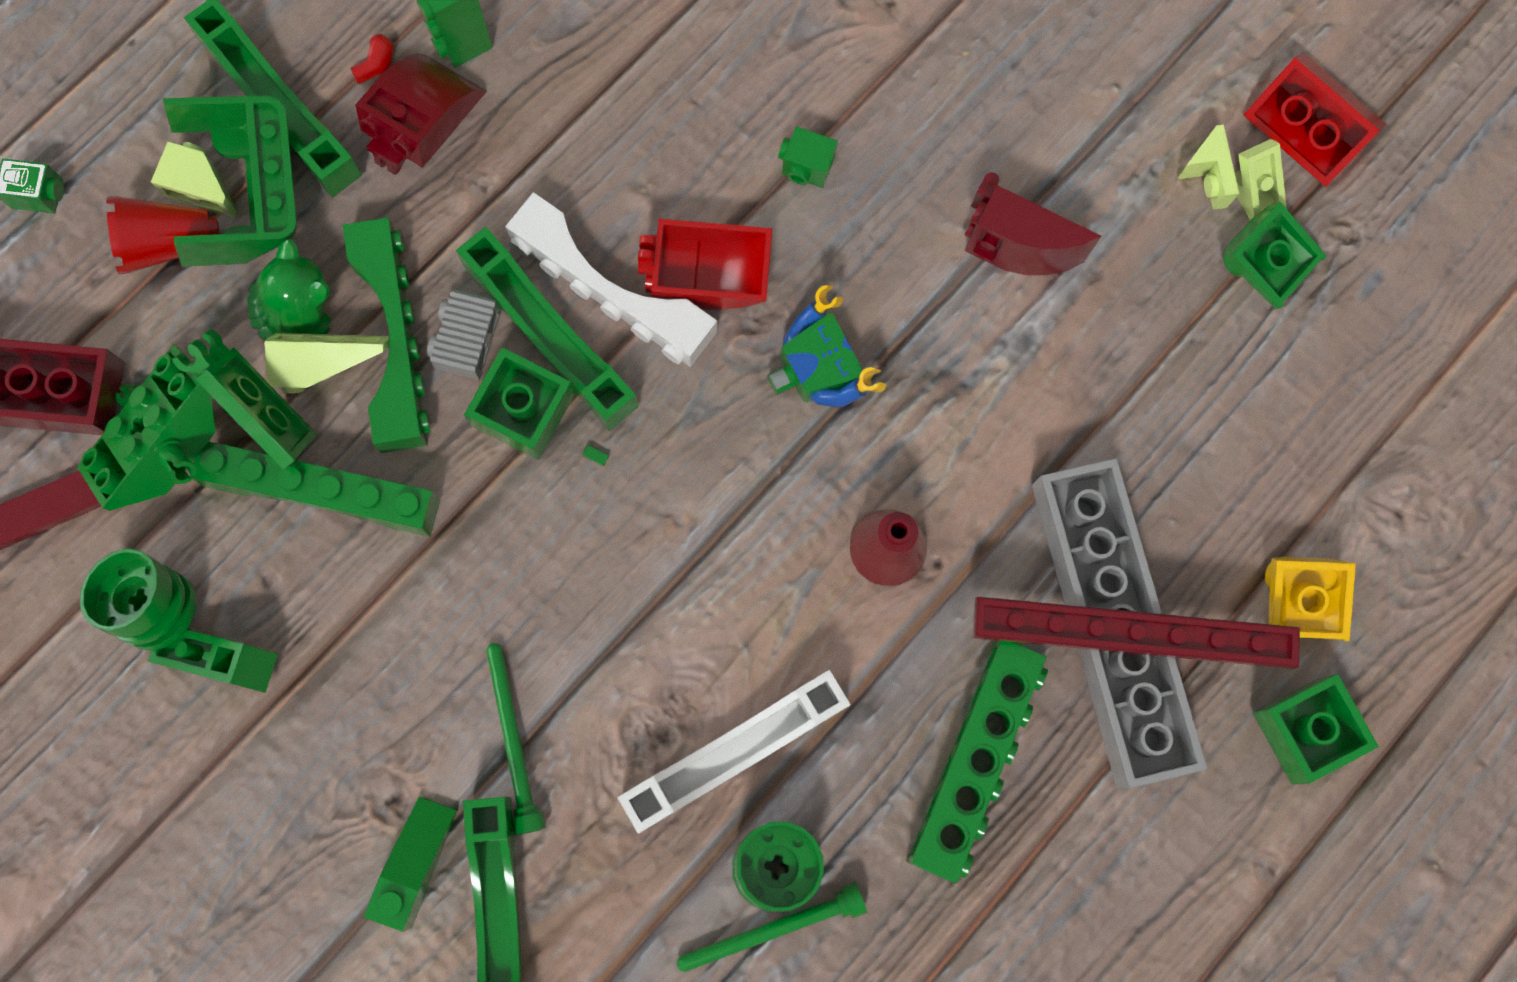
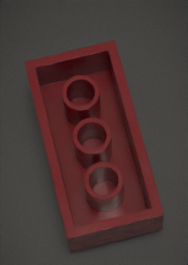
M0 339V426L102 435L108 422L116 415L118 403L115 399L116 392L120 393L119 388L121 387L125 362L105 348Z

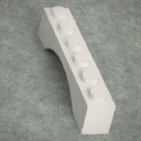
M534 192L505 226L510 238L509 244L516 252L524 257H528L529 254L540 261V267L550 276L556 279L562 276L571 283L569 285L570 288L577 295L585 300L591 297L601 304L600 309L608 317L615 321H619L620 318L632 326L630 329L638 338L647 343L652 340L662 347L661 352L672 362L680 364L682 361L691 367L716 335L717 320L689 300H666L645 297L624 290L605 279L589 265L576 248L568 231L564 213Z
M828 670L723 736L655 774L617 798L637 833H642L843 711L851 704L831 671Z

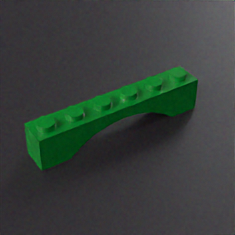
M207 0L183 17L198 40L246 96H271L278 99L284 105L287 115L290 149L332 198L362 176L350 154L297 98L218 0Z
M388 217L344 224L342 226L347 261L355 273L367 282L377 294L384 308L389 329V354L386 371L377 393L368 406L373 445L381 453L427 446L426 433H431L432 429L429 413L427 410H422L420 397L426 396V387L422 373L417 374L415 360L421 359V353L417 337H411L410 324L415 323V313L411 300L406 301L404 288L410 287V279L406 265H401L399 253L405 252L402 232L400 229H394Z
M486 226L456 249L463 267L492 299L497 300L500 309L561 377L571 381L576 395L608 431L612 430L638 408L635 393L611 366L603 361L561 318L530 281L511 254Z
M209 441L194 460V465L197 469L196 475L190 474L192 480L206 488L242 496L269 498L311 506L431 537L440 504V499L431 490L300 461H293L283 470L268 454Z
M511 797L463 801L465 844L471 873L475 910L477 982H523L514 832L511 821L513 819Z

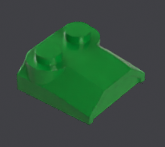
M1276 202L1269 205L1247 223L1226 247L1223 260L1226 269L1232 275L1244 277L1275 309H1280L1284 305L1283 302L1327 255L1281 202Z

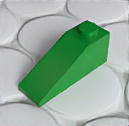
M186 630L178 640L166 648L151 651L148 662L266 693L278 654L243 643Z
M420 796L418 797L379 876L363 918L401 932L413 928L458 810Z

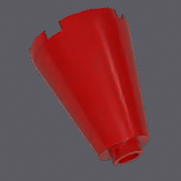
M108 196L106 199L107 204L114 205L115 212L106 213L112 256L122 258L123 266H115L118 274L131 273L179 258L174 245V236L219 234L217 217H209L207 209L119 196Z

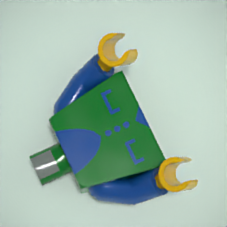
M833 285L822 286L816 291V301L811 302L796 317L784 336L780 354L784 367L767 375L776 395L796 387L804 402L813 401L815 404L822 406L844 407L866 396L867 390L877 393L885 390L886 383L878 382L873 386L871 384L873 375L880 373L882 370L872 367L863 370L833 313L831 312L826 315V309L837 308L843 302L842 296H837L831 303L827 301L826 295L834 287Z

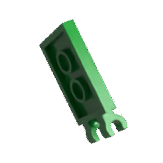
M209 329L202 337L209 343L210 350H207V347L196 339L187 346L189 354L195 361L189 360L181 352L172 359L174 365L183 372L198 374L199 376L195 380L284 470L295 461L315 438L317 433L234 347L229 350L222 342L220 335L216 331Z

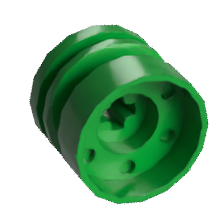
M126 548L111 552L100 559L89 571L80 590V608L84 618L95 628L111 636H116L121 641L129 643L138 649L153 651L166 648L178 640L190 626L196 611V593L191 582L166 565H162L159 561L140 550Z
M769 822L749 832L738 844L732 859V878L739 894L750 905L764 911H791L806 904L818 891L824 875L823 855L817 841L804 828L790 822ZM777 856L779 857V864L785 866V872L777 874L774 880L771 878V871L765 869V863L773 861L774 857Z

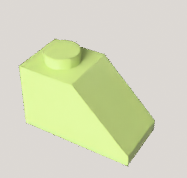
M167 141L151 180V183L166 198L235 218L237 210L215 166L205 155V150L189 142L178 145Z

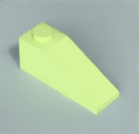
M275 333L264 341L267 382L272 387H281V392L283 393L303 392L305 388L384 352L389 347V336Z

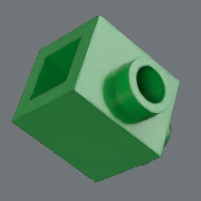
M796 126L791 139L784 138L778 154V159L783 160L782 174L786 175L794 183L801 185L809 183L824 188L836 156L838 140Z

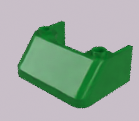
M271 96L163 98L164 108L172 133L211 132L212 145L215 151L222 157L229 159L245 158L250 225L233 226L228 228L223 234L174 236V245L181 266L245 264L278 248L282 242L292 239L297 231L287 115L284 105L278 99Z

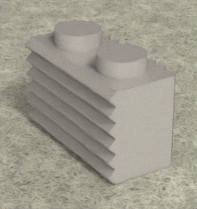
M454 289L450 291L448 299L442 300L438 312V320L441 321V326L439 327L438 334L431 336L427 348V355L430 357V361L436 370L480 380L501 311L497 300Z

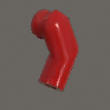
M383 34L374 35L369 42L367 60L350 67L358 85L382 75V73L390 68L394 52L393 43L390 38Z

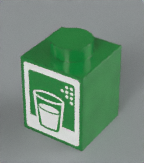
M2 158L0 164V200L11 209L55 214L58 201H61L64 195L63 178L45 163Z

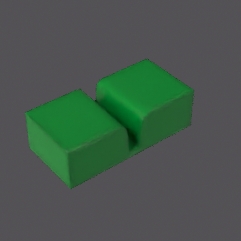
M589 445L586 446L582 454L583 457L591 461L593 460L603 467L609 458V455Z

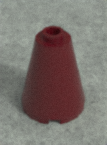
M893 509L878 510L865 516L854 528L850 540V556L856 570L865 579L874 584L897 586L909 581L921 570L927 555V541L920 525L908 514Z

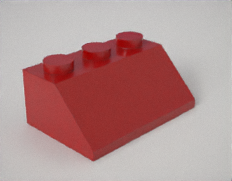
M1304 52L1293 58L1243 114L1267 137L1280 143L1282 150L1325 187L1387 124Z

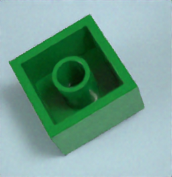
M502 347L466 409L464 416L472 427L539 460L574 398L575 391L571 381Z
M1338 674L1320 677L1252 713L1292 785L1310 784L1379 747Z

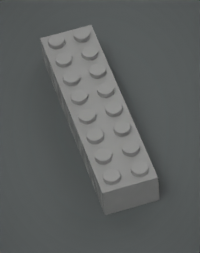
M1117 458L1040 476L1032 485L1065 605L1162 614ZM1077 648L1117 790L1131 789L1208 770L1175 658Z

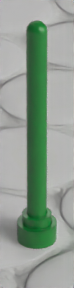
M491 643L488 645L486 653L517 809L514 810L515 818L511 819L514 836L546 829L544 813L539 812L538 805H533L502 647L498 643Z
M856 881L841 887L842 891L835 893L836 898L681 955L677 959V967L680 971L687 972L842 914L843 917L851 915L852 919L866 914L867 910Z

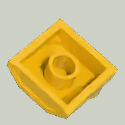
M1272 558L1265 572V581L1270 589L1269 624L1300 627V638L1350 641L1356 563L1329 558Z

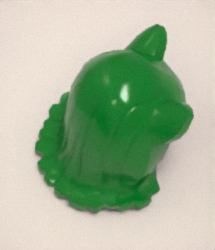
M292 239L282 242L277 250L276 257L262 269L259 277L256 279V283L249 288L250 294L247 295V302L249 304L248 317L251 320L250 325L253 329H259L257 335L265 340L275 333L327 334L330 330L329 324L332 319L324 311L325 300L329 296V286L325 282L323 272L314 261L307 257L299 256L297 246Z

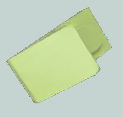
M1224 124L1216 125L1178 176V179L1205 176L1204 191L1206 196L1211 199L1213 210L1228 208L1239 195Z
M1269 139L1239 153L1240 171L1235 172L1239 190L1237 199L1248 218L1251 220L1269 205L1276 202H1281L1287 209L1280 143Z

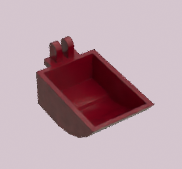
M416 53L408 55L382 73L355 104L360 130L373 138L366 146L367 151L373 154L375 164L382 168L387 166V171L394 175L401 170L402 164L406 159L423 168L487 91L425 54Z
M990 172L985 175L970 206L976 210L964 236L970 238L965 250L966 252L1004 271L1022 275L1056 274L1068 271L1085 262L1101 238V235L998 186L999 176L996 173Z

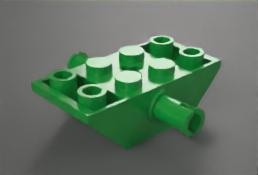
M175 344L171 346L166 354L158 358L154 369L142 385L137 387L133 384H126L119 388L125 397L121 393L116 392L115 399L123 409L108 422L105 432L95 445L83 454L81 462L77 466L103 509L111 511L168 494L175 484L190 482L192 478L188 475L186 469L191 475H196L197 469L192 462L216 433L211 396L195 380L199 376L198 374L183 372L174 365L173 358L181 352L185 355L182 349Z

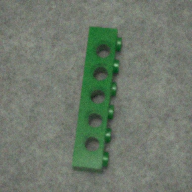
M995 642L907 863L957 884L959 877L964 879L967 877L974 856L969 854L974 839L981 840L989 822V818L984 816L989 802H996L1004 784V780L999 778L1005 763L1010 765L1016 755L1019 743L1014 741L1019 726L1025 728L1033 711V705L1028 704L1034 689L1039 691L1046 679L1048 669L1043 667L1046 656L1014 642ZM1006 676L1015 679L1018 683L1019 691L1015 698H1010L1002 692L1001 682ZM990 713L1000 715L1004 721V729L1000 735H994L987 729L986 719ZM977 749L984 751L990 760L988 769L983 773L976 771L971 764V756ZM962 787L971 789L975 796L973 806L966 811L961 809L956 802V794ZM949 824L954 825L960 833L959 842L953 848L945 847L940 838L942 829Z

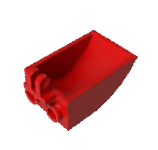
M658 219L657 235H641L639 239L638 274L646 275L645 292L651 293L652 298L666 300L687 299L701 310L734 309L767 301L773 228Z

